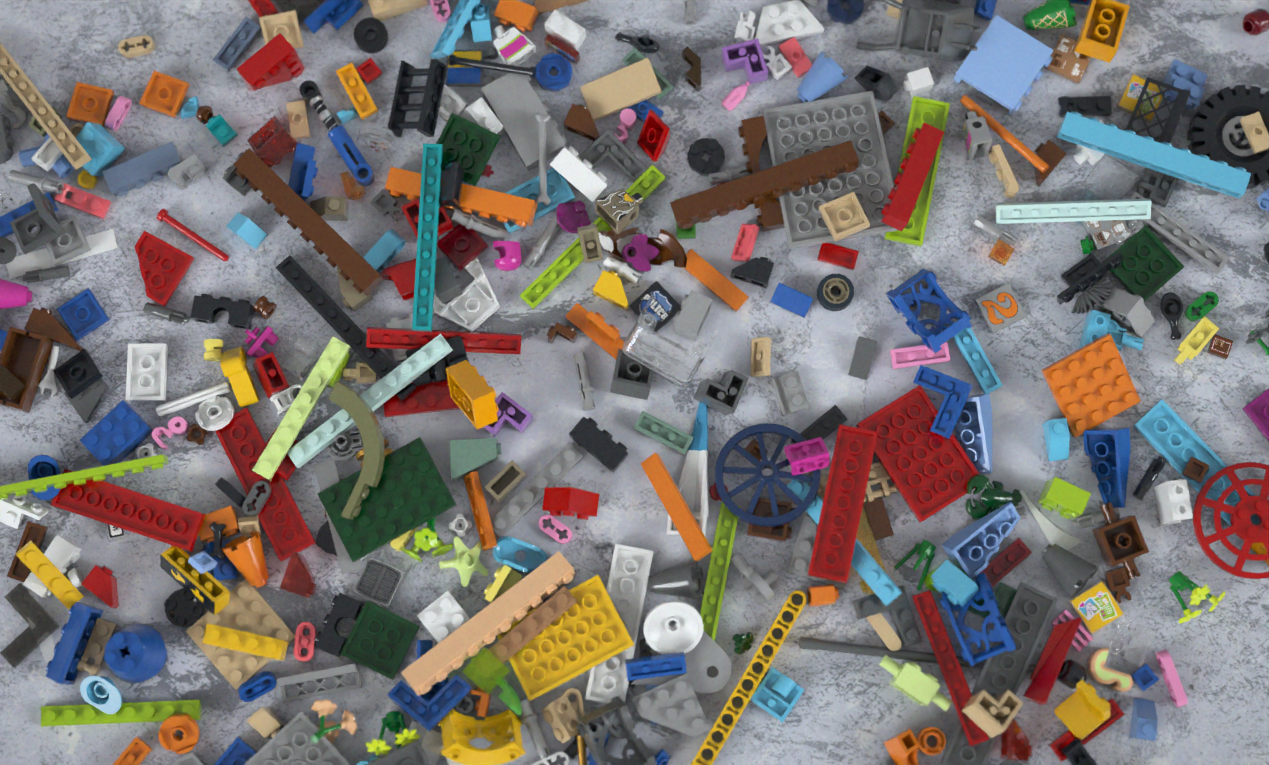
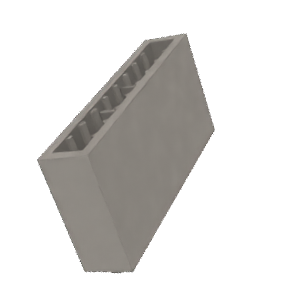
M508 73L482 87L481 90L491 110L504 126L505 134L526 170L530 171L539 166V123L535 115L538 112L548 115L549 109L545 102L541 103L539 100L540 94L537 88H532L529 83L531 81L529 75ZM554 117L550 118L546 123L547 161L557 156L566 146V143H568L564 134H559L557 130L559 126Z

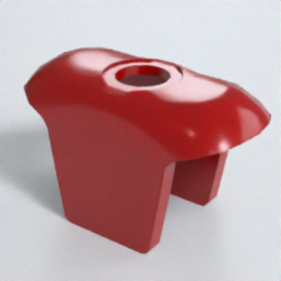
M416 259L387 267L381 271L380 275L383 280L393 281L404 301L414 298Z

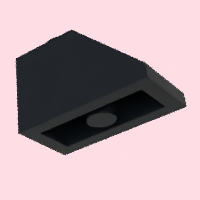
M866 66L854 77L867 92L873 91L875 99L885 103L898 91L890 74L870 66Z
M756 257L732 269L730 277L767 288L774 263L769 258Z

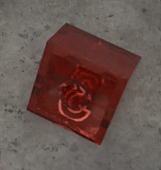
M275 115L247 140L254 153L270 169L278 165L287 153L292 152L298 144L294 136Z

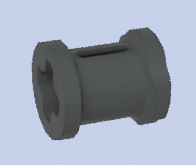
M464 696L456 704L457 711L462 714L472 712L475 707L474 700L469 696ZM464 699L466 702H470V705L467 706L468 710L460 706Z

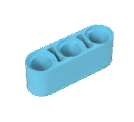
M391 228L363 258L380 274L404 247L406 240Z

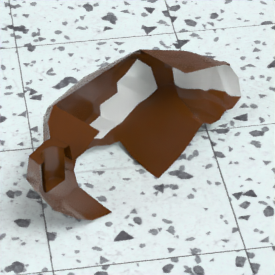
M639 227L627 229L620 234H616L611 230L608 232H598L599 240L604 250L624 262L626 261L621 255L623 247L630 244L633 237L641 233H637ZM660 229L659 238L648 237L647 244L653 245L659 250V254L649 261L650 264L663 265L674 261V267L686 268L687 256L685 251L671 233ZM632 250L627 252L628 256H634L631 254Z

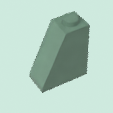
M496 438L450 440L452 481H457L467 474L497 461L498 455L502 454L501 443H498Z

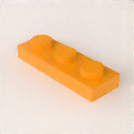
M353 63L336 70L360 118L363 120L377 113L378 109Z

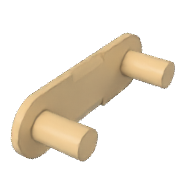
M881 613L866 617L889 650L897 651L900 649L901 640Z

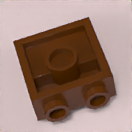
M759 498L752 515L773 517L770 499ZM776 500L779 516L795 509L791 508L792 502ZM789 523L775 527H761L749 524L747 536L786 543L787 538H791L792 527H789Z

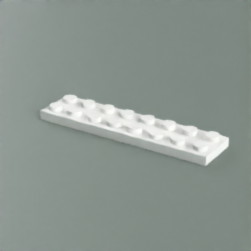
M615 544L606 590L635 645L591 669L585 697L587 700L610 703L612 698L618 696L625 702L629 683L625 659H633L654 551Z

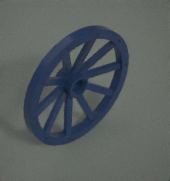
M757 424L739 431L726 442L716 462L715 482L722 502L737 518L756 526L775 527L797 519L811 506L820 485V469L813 470L812 476L801 474L793 476L791 472L780 471V469L790 465L788 459L775 464L788 438L796 443L807 441L798 432L778 424ZM762 433L782 435L770 460L767 458ZM756 435L762 462L738 444L744 439ZM734 449L757 468L724 467L728 455ZM765 469H771L773 473L769 476H765L762 473V471ZM723 473L756 474L727 493L723 482ZM778 477L811 483L810 490L805 499L801 501ZM760 481L747 512L740 509L731 500L735 495ZM773 482L797 505L795 509L779 516ZM765 484H767L773 517L752 515Z

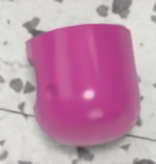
M493 241V249L497 250L500 254V258L494 260L495 266L501 271H513L519 268L521 264L520 242Z

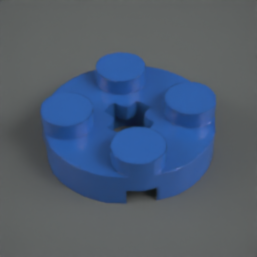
M557 53L547 54L536 65V79L544 90L559 91L569 86L572 79V66L562 55ZM555 68L559 73L556 76L549 75V72L552 71L551 69Z

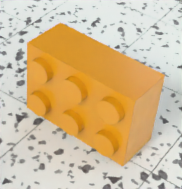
M1091 0L1085 13L1075 52L1110 63L1117 53L1130 6L1114 0Z
M464 360L446 368L450 396L478 430L498 421L497 412L499 410L495 403L496 392L492 386L489 387L484 376L478 374L476 367L472 366L467 360Z

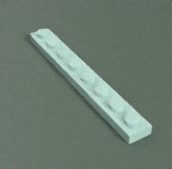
M1151 199L996 203V224L1151 219L1152 201Z

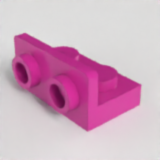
M822 437L784 446V452L791 465L793 476L829 466V452Z

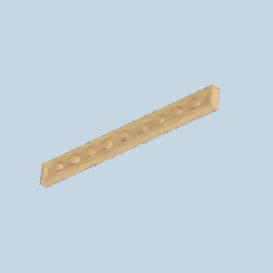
M0 42V73L76 170L89 162L91 157Z

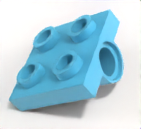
M771 667L750 700L783 723L804 692V689L789 677Z

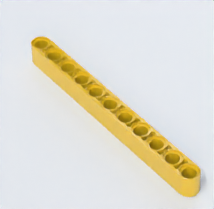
M794 591L786 599L690 765H712L806 604V596L802 591ZM793 595L801 596L802 603L800 605H795L792 602ZM788 611L792 614L790 622H785L782 619L783 612ZM778 628L782 631L780 639H775L772 636L773 629ZM769 645L772 648L771 656H765L762 653L763 646ZM755 662H759L763 666L762 672L759 674L754 673L752 670V665ZM745 679H749L753 683V687L749 691L744 690L742 687V682ZM736 696L743 700L740 708H735L732 705V699ZM724 714L732 716L733 721L730 725L723 724L722 716ZM715 731H720L723 735L722 740L718 743L712 740V734ZM706 748L711 749L713 752V756L709 760L702 758L701 753Z

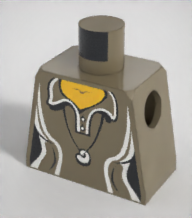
M620 189L597 198L595 212L619 234L638 218L639 204L643 202V199L639 193L630 196L625 190Z

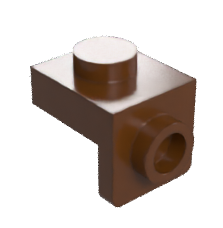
M557 322L555 327L552 325L547 332V336H549L548 342L552 344L558 334L568 341L575 343L578 338L575 332L576 329L566 324L563 326Z

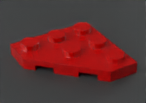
M144 230L134 247L138 256L146 295L149 299L165 307L194 258Z

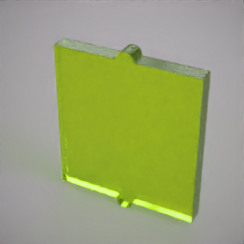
M484 647L475 657L471 658L472 661L462 672L486 694H489L497 684H501V680L510 669Z

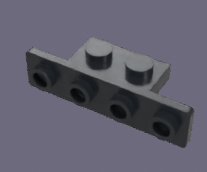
M1117 252L1101 264L1091 253L1064 272L1061 278L1069 287L1057 295L1059 305L1064 302H1070L1079 291H1085L1093 281L1102 279L1107 271L1116 269L1121 264L1122 254Z

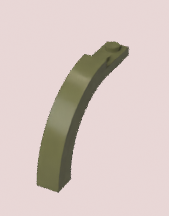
M336 382L328 400L338 404L352 417L360 431L364 448V459L360 476L341 516L347 519H354L360 513L362 500L369 494L370 489L368 487H377L380 481L385 458L384 439L377 417L368 403L350 387Z

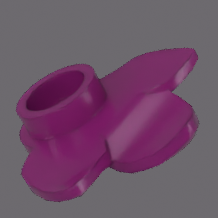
M639 234L633 237L631 243L625 245L621 252L622 258L626 262L632 263L636 270L642 272L651 270L649 261L659 254V250L656 247L647 244V234ZM632 250L634 256H628L627 252Z

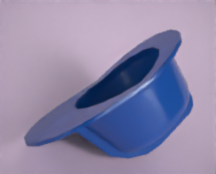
M37 455L28 464L29 480L60 475L58 463L48 455ZM50 487L47 488L46 492H31L40 500H50L57 496L60 489Z

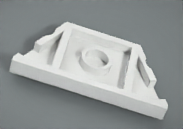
M793 0L763 7L755 39L758 38L760 46L787 41L793 37L801 38L824 33V27L800 0Z

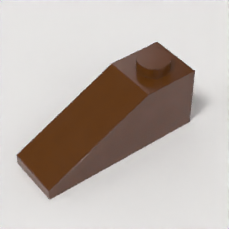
M43 307L40 310L33 308L24 329L46 336L54 342L78 351L84 349L63 324L51 315L52 311Z

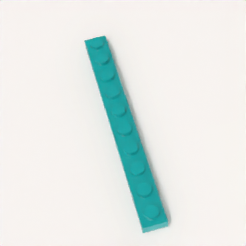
M423 143L412 319L413 331L432 332L443 156L442 144Z

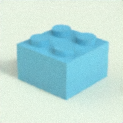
M87 122L76 136L77 141L91 157V160L82 167L93 176L103 177L102 171L109 169L125 149L97 123Z

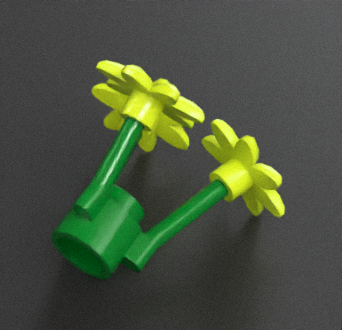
M1178 571L1169 579L1172 585L1170 590L1175 594L1184 610L1183 614L1185 617L1179 619L1178 623L1180 624L1189 621L1191 618H1196L1201 614L1202 610H1196L1192 613L1190 608L1188 609L1178 590L1183 592L1189 588L1192 591L1193 595L1190 596L1192 598L1189 603L1190 605H1199L1201 599L1209 598V601L1213 604L1209 612L1213 611L1219 601L1225 596V591H1223L1219 598L1209 594L1210 589L1207 588V584L1201 588L1181 571Z
M391 711L386 714V717L382 718V727L378 740L372 739V743L366 742V746L369 747L367 751L375 752L377 756L381 753L384 755L389 753L388 750H391L392 747L386 746V741H383L386 727L389 731L395 732L396 741L394 743L397 749L418 739L420 735L416 734L417 729H413L410 732L406 729L403 714L398 711ZM400 727L403 731L402 734H399Z

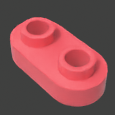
M310 622L300 623L295 633L294 656L297 660L303 662L311 660L315 653L317 630ZM306 628L310 630V634L308 636L304 635V630ZM307 648L308 654L304 656L302 650Z

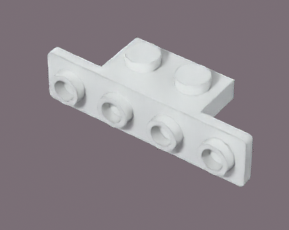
M9 495L8 499L0 500V522L18 529L22 525L24 514L40 520L48 514L49 509L42 507L38 503L28 501L22 496Z

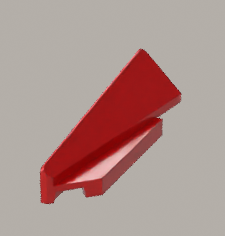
M1081 618L1053 626L1029 678L1032 682L1024 692L1023 697L1039 705L1046 704L1080 625Z

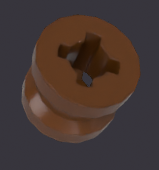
M262 296L253 306V311L260 313L262 318L267 320L274 313L277 305L274 302L270 303L267 297Z

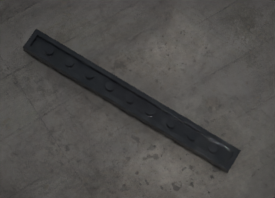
M290 255L275 267L380 379L396 368L379 348L366 347L367 335ZM410 383L395 395L401 401H404L416 390V387Z

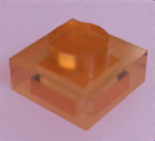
M997 240L988 258L1005 266L1014 248Z

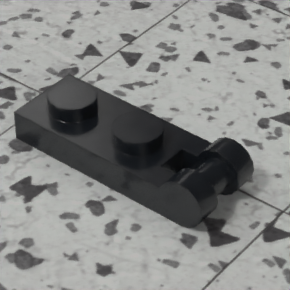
M1063 96L1058 98V104L1061 107L1059 117L1064 118L1065 114L1071 111L1080 113L1082 117L1111 116L1112 114L1111 96ZM1068 105H1072V110L1068 109Z

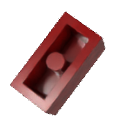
M273 352L254 360L252 366L268 399L276 393L289 388V384Z

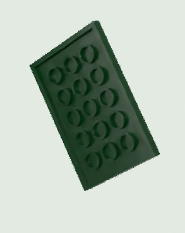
M420 437L385 456L378 486L368 487L370 489L369 494L362 500L360 513L354 519H347L341 516L358 481L361 470L318 493L352 562L360 560L398 537L457 506Z

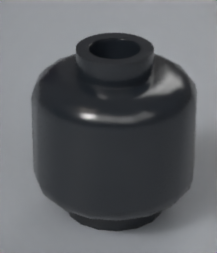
M1072 659L1063 662L1057 679L1067 687L1076 689V684L1079 681L1083 680L1086 682V669Z

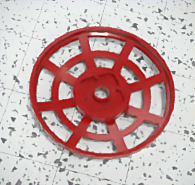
M1244 462L1221 469L1212 475L1202 486L1193 508L1194 532L1205 555L1223 571L1244 579L1269 578V572L1253 573L1242 571L1246 559L1252 561L1269 559V500L1267 499L1269 494V465ZM1250 467L1261 468L1266 471L1264 480L1244 479L1240 481L1234 470ZM1226 474L1232 485L1222 492L1217 501L1206 498V494L1212 485ZM1252 484L1261 485L1260 495L1249 496L1244 486ZM1236 490L1241 500L1234 506L1225 504L1224 501L1228 495ZM1202 505L1214 508L1213 521L1216 533L1207 537L1204 536L1201 524ZM1221 511L1231 514V526L1225 529L1221 527ZM1252 514H1256L1259 517L1260 522L1258 525H1254L1251 522ZM1235 533L1240 539L1244 540L1241 550L1232 545L1227 536ZM1220 540L1230 552L1237 555L1238 558L1234 567L1221 560L1212 551L1209 544ZM1263 542L1267 554H1249L1252 543Z

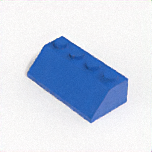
M77 601L75 605L71 606L69 620L61 630L63 635L60 642H57L54 647V657L47 664L46 677L59 684L74 685L79 672L77 666L82 659L97 618H101L104 610Z

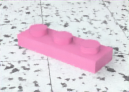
M943 343L940 346L942 349L937 353L925 345L890 350L892 369L950 362L948 343Z

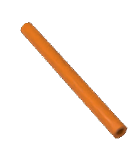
M964 95L960 99V102L966 108L976 112L977 117H985L987 126L1042 173L1049 168L1046 162L971 98Z

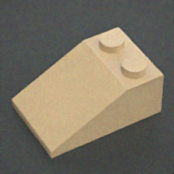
M368 0L374 18L381 22L428 5L427 0Z

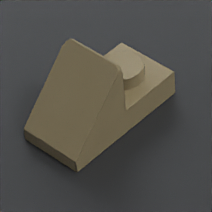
M596 224L578 227L584 262L589 263L603 260Z

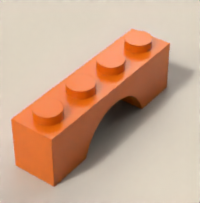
M911 729L896 734L883 742L895 765H919L917 752L920 745Z

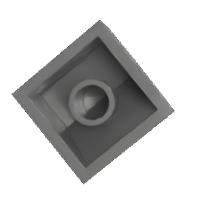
M619 349L610 393L648 400L656 356Z

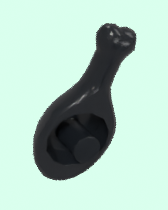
M618 32L615 36L617 41L628 43L643 53H656L660 48L659 43L649 38V35L628 36Z
M1168 292L1161 299L1160 309L1163 316L1170 323V337L1172 340L1181 338L1178 330V320L1183 312V304L1178 295Z

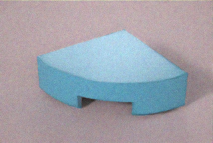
M197 96L190 98L181 109L182 119L196 117V112L199 108Z
M350 108L349 111L343 109L336 113L342 124L358 115L354 108Z

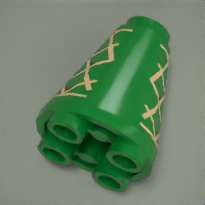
M1046 0L1028 11L1027 15L1023 16L1026 29L1045 30L1074 27L1077 25L1074 7L1070 3L1071 0Z

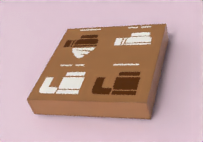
M1061 35L1051 54L1053 59L1045 69L1079 84L1092 57L1075 52L1077 42Z

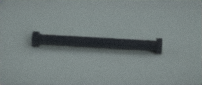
M452 54L449 56L450 66L462 65L529 75L530 78H535L537 72L534 66L528 68L459 58Z

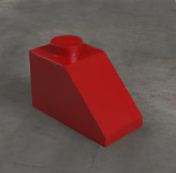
M95 565L81 584L109 607L117 609L119 606L117 579L112 575L113 571L107 566Z

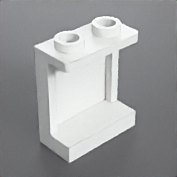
M1187 480L1166 481L1154 487L1160 525L1181 523V520L1193 517Z

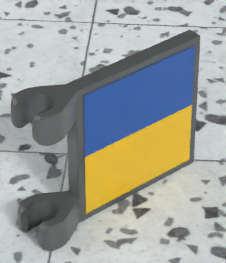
M494 48L454 50L452 55H456L459 58L484 61V58L497 59V52ZM447 56L446 65L448 67L445 85L486 86L495 81V78L492 76L483 78L482 68L462 65L450 66L449 56Z

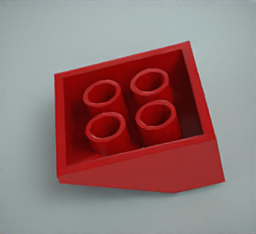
M279 33L236 70L249 90L255 92L257 89L291 81L293 78L299 77L305 68L295 49Z

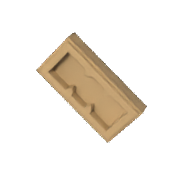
M306 101L286 103L291 139L311 137Z
M1256 112L1242 117L1240 123L1253 153L1256 154L1269 149V134L1260 113Z

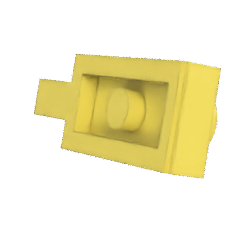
M1202 317L1177 348L1180 353L1174 361L1180 365L1187 358L1192 360L1193 357H1196L1219 330V327L1207 317Z

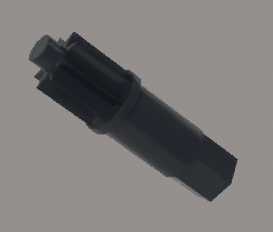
M1158 457L1156 460L1154 458L1134 491V497L1143 500L1165 464L1162 463L1164 459Z

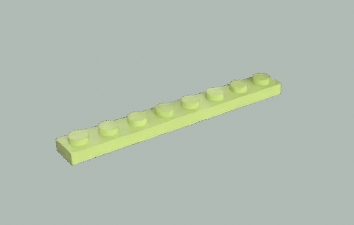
M335 337L331 338L252 469L254 472L268 480L272 479L349 351L350 346Z

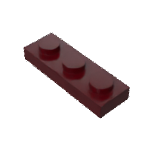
M1017 538L980 573H985L993 587L1032 552L1020 538Z

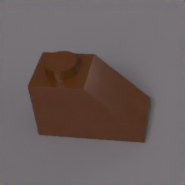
M572 104L563 123L564 129L594 142L599 137V133L590 111L584 105Z
M1050 140L1045 145L1041 143L1035 150L1036 155L1049 165V168L1044 173L1034 166L1036 184L1039 187L1067 154Z

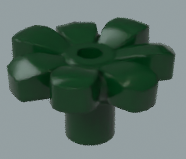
M748 632L746 635L742 633L741 635L735 634L733 636L734 645L736 646L734 652L741 655L745 652V649L747 651L751 649L752 646L750 644L754 639L753 634Z

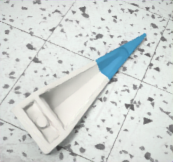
M699 402L692 437L694 438L688 448L677 488L705 536L708 518V407ZM668 514L667 534L680 535Z

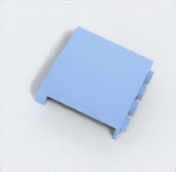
M996 15L975 45L978 47L977 51L972 50L956 72L953 80L958 83L962 80L1009 109L1008 115H1010L1013 110L1017 112L1022 105L1021 98L1029 95L1033 88L1030 86L1033 81L1037 82L1043 74L1041 69L1044 66L1047 68L1053 59L1051 54L1054 50Z

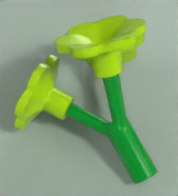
M435 517L427 522V527L415 532L414 537L416 540L411 549L402 547L401 550L413 559L422 562L423 560L417 554L420 548L424 551H429L430 548L437 546V550L432 552L434 558L446 554L454 547L453 544L444 545L442 539H439L434 528Z

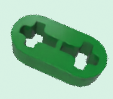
M1209 291L1201 295L1185 309L1186 318L1189 321L1195 322L1217 306L1219 302L1217 294ZM1211 297V303L1204 306L1203 303L1207 300V298ZM1199 307L1201 310L1197 312V315L1193 316L1191 314L1192 310Z

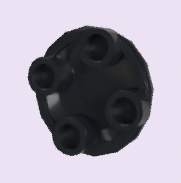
M185 589L173 592L164 602L167 619L178 627L193 625L201 618L204 611V606Z

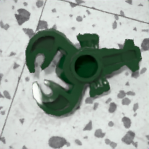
M976 474L967 482V494H971L974 487L976 488L973 494H977L985 488L981 494L984 506L978 500L973 499L975 505L973 507L969 498L966 500V511L972 518L981 519L988 515L990 509V512H993L1002 507V504L1012 502L1013 506H1018V502L1022 500V495L1016 489L1012 493L1004 491L1003 483L999 481H992L994 485L992 487L988 477L983 474Z

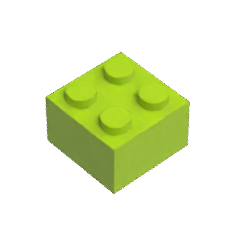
M1053 477L1046 482L1038 503L1042 504V508L1048 511L1055 510L1060 513L1061 517L1070 520L1083 514L1091 493L1062 479Z

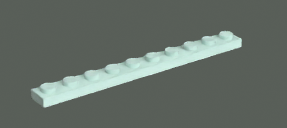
M439 334L360 396L373 411L453 351L445 338ZM341 409L289 449L287 454L295 466L300 468L333 443L338 435H343L354 427L356 423L344 409Z

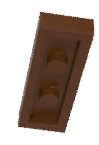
M27 521L16 553L29 541H32L40 549L48 527ZM15 554L7 577L24 582L31 573V570Z

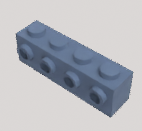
M169 142L102 171L110 192L115 197L124 196L130 190L143 188L146 186V183L161 180L163 176L168 174L171 168L183 160L175 144Z

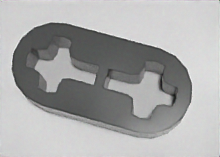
M258 481L253 485L242 505L243 511L247 515L256 516L263 509L272 492V488L267 482ZM265 485L264 489L267 490L266 493H261L259 498H257V496L260 493V491L257 490L258 487H263ZM257 499L254 505L255 507H257L256 510H251L249 512L250 508L248 507V504H253Z

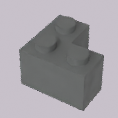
M734 370L724 372L720 384L710 379L700 381L693 399L725 415L732 414L737 408L749 378Z

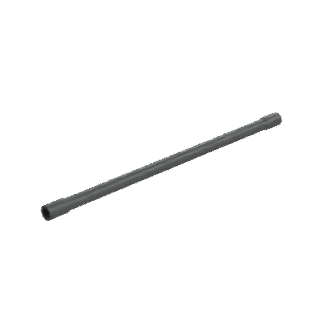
M800 637L799 649L825 650L877 657L887 655L889 658L938 664L935 654L903 649L891 651L885 647L825 641L808 637ZM957 656L960 666L982 669L985 660H982L971 666L968 660L965 661L962 656ZM1029 664L1025 674H1032L1035 665Z

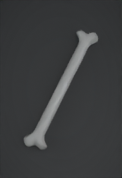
M538 112L535 118L539 123L540 193L535 202H543L545 205H548L551 199L547 195L546 123L551 116Z

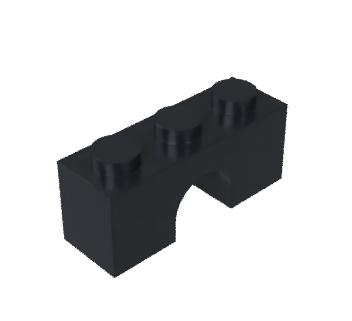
M209 294L194 296L190 318L195 322L214 324L217 313L227 311L229 313L228 324L231 327L251 330L254 311L250 301L239 299L236 302L231 301V298L220 296V299L212 298L213 296Z
M339 593L338 596L335 595L331 603L332 611L330 614L327 613L324 618L323 624L325 626L323 631L319 632L316 636L315 643L317 644L315 647L340 657L347 638L342 637L338 633L337 625L343 618H350L356 621L364 603L342 593Z

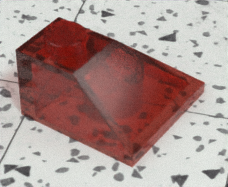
M293 551L279 589L309 598L316 589L315 578L304 555Z
M1012 719L1005 731L1001 733L1000 759L1028 761V757L1032 755V746L1029 745V740L1019 725Z

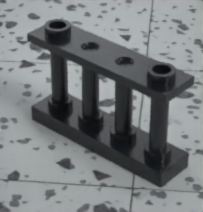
M431 59L429 68L415 69L406 61H401L387 131L401 138L403 129H417L418 132L427 137H434L447 65L438 59ZM413 76H427L426 85L411 86ZM424 93L421 104H408L410 94ZM406 111H421L419 121L404 122Z

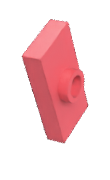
M795 37L778 46L784 58L792 66V70L797 78L809 71L812 63Z
M741 225L731 256L732 260L748 262L750 260L760 229L758 225Z

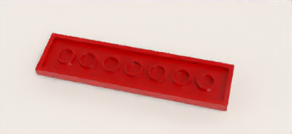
M247 407L235 413L229 424L215 432L247 496L253 485L258 481L267 482L271 486V495L257 516L279 560L282 562L315 545L316 542L284 478L275 473L272 479L268 480L252 470L257 463L255 458L265 445V441ZM265 485L263 487H258L257 490H259L260 493L257 496V498H259L261 493H266L267 490L264 489ZM256 499L255 502L252 504L254 510H256V508H257V507L254 506L255 503H256V501H257V499Z
M839 424L808 571L809 576L842 583L848 582L878 435L876 431Z
M64 469L63 474L74 471ZM93 479L86 480V484L82 485L66 484L67 487L60 489L51 503L52 506L191 552L206 515L108 482L93 481Z

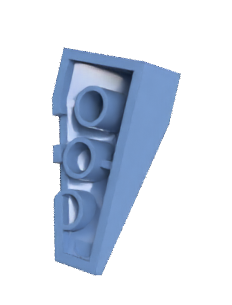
M989 393L968 395L954 427L957 434L955 437L957 441H960L965 453L979 474L992 473V407Z
M1008 502L956 532L942 543L941 546L950 560L972 580L988 566V561L993 553H997L1000 548L998 546L1005 537H1008L1021 517L1013 504Z

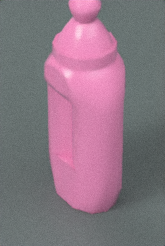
M749 81L746 84L735 87L723 99L721 104L728 111L733 110L744 99L750 85Z

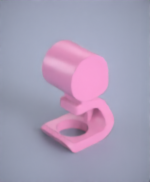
M624 109L620 113L621 125L617 126V131L621 133V137L616 136L623 144L628 139L627 130H632L636 124V114L631 109Z
M174 417L168 422V429L157 427L152 431V437L162 449L169 450V447L160 439V435L164 434L170 439L173 437V434L185 435L189 431V423L182 417Z

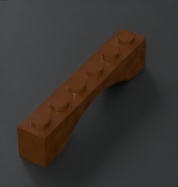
M764 116L743 119L738 127L739 137H743L744 140L742 152L743 155H747L748 162H745L746 171L750 174L760 171L759 155L767 137ZM772 197L766 199L763 203H754V208H758L759 212L757 223L759 227L762 226L763 232L785 228L780 202Z

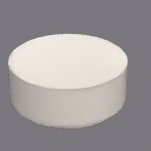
M75 568L68 571L67 575L73 586L76 588L83 586L81 584L83 579Z

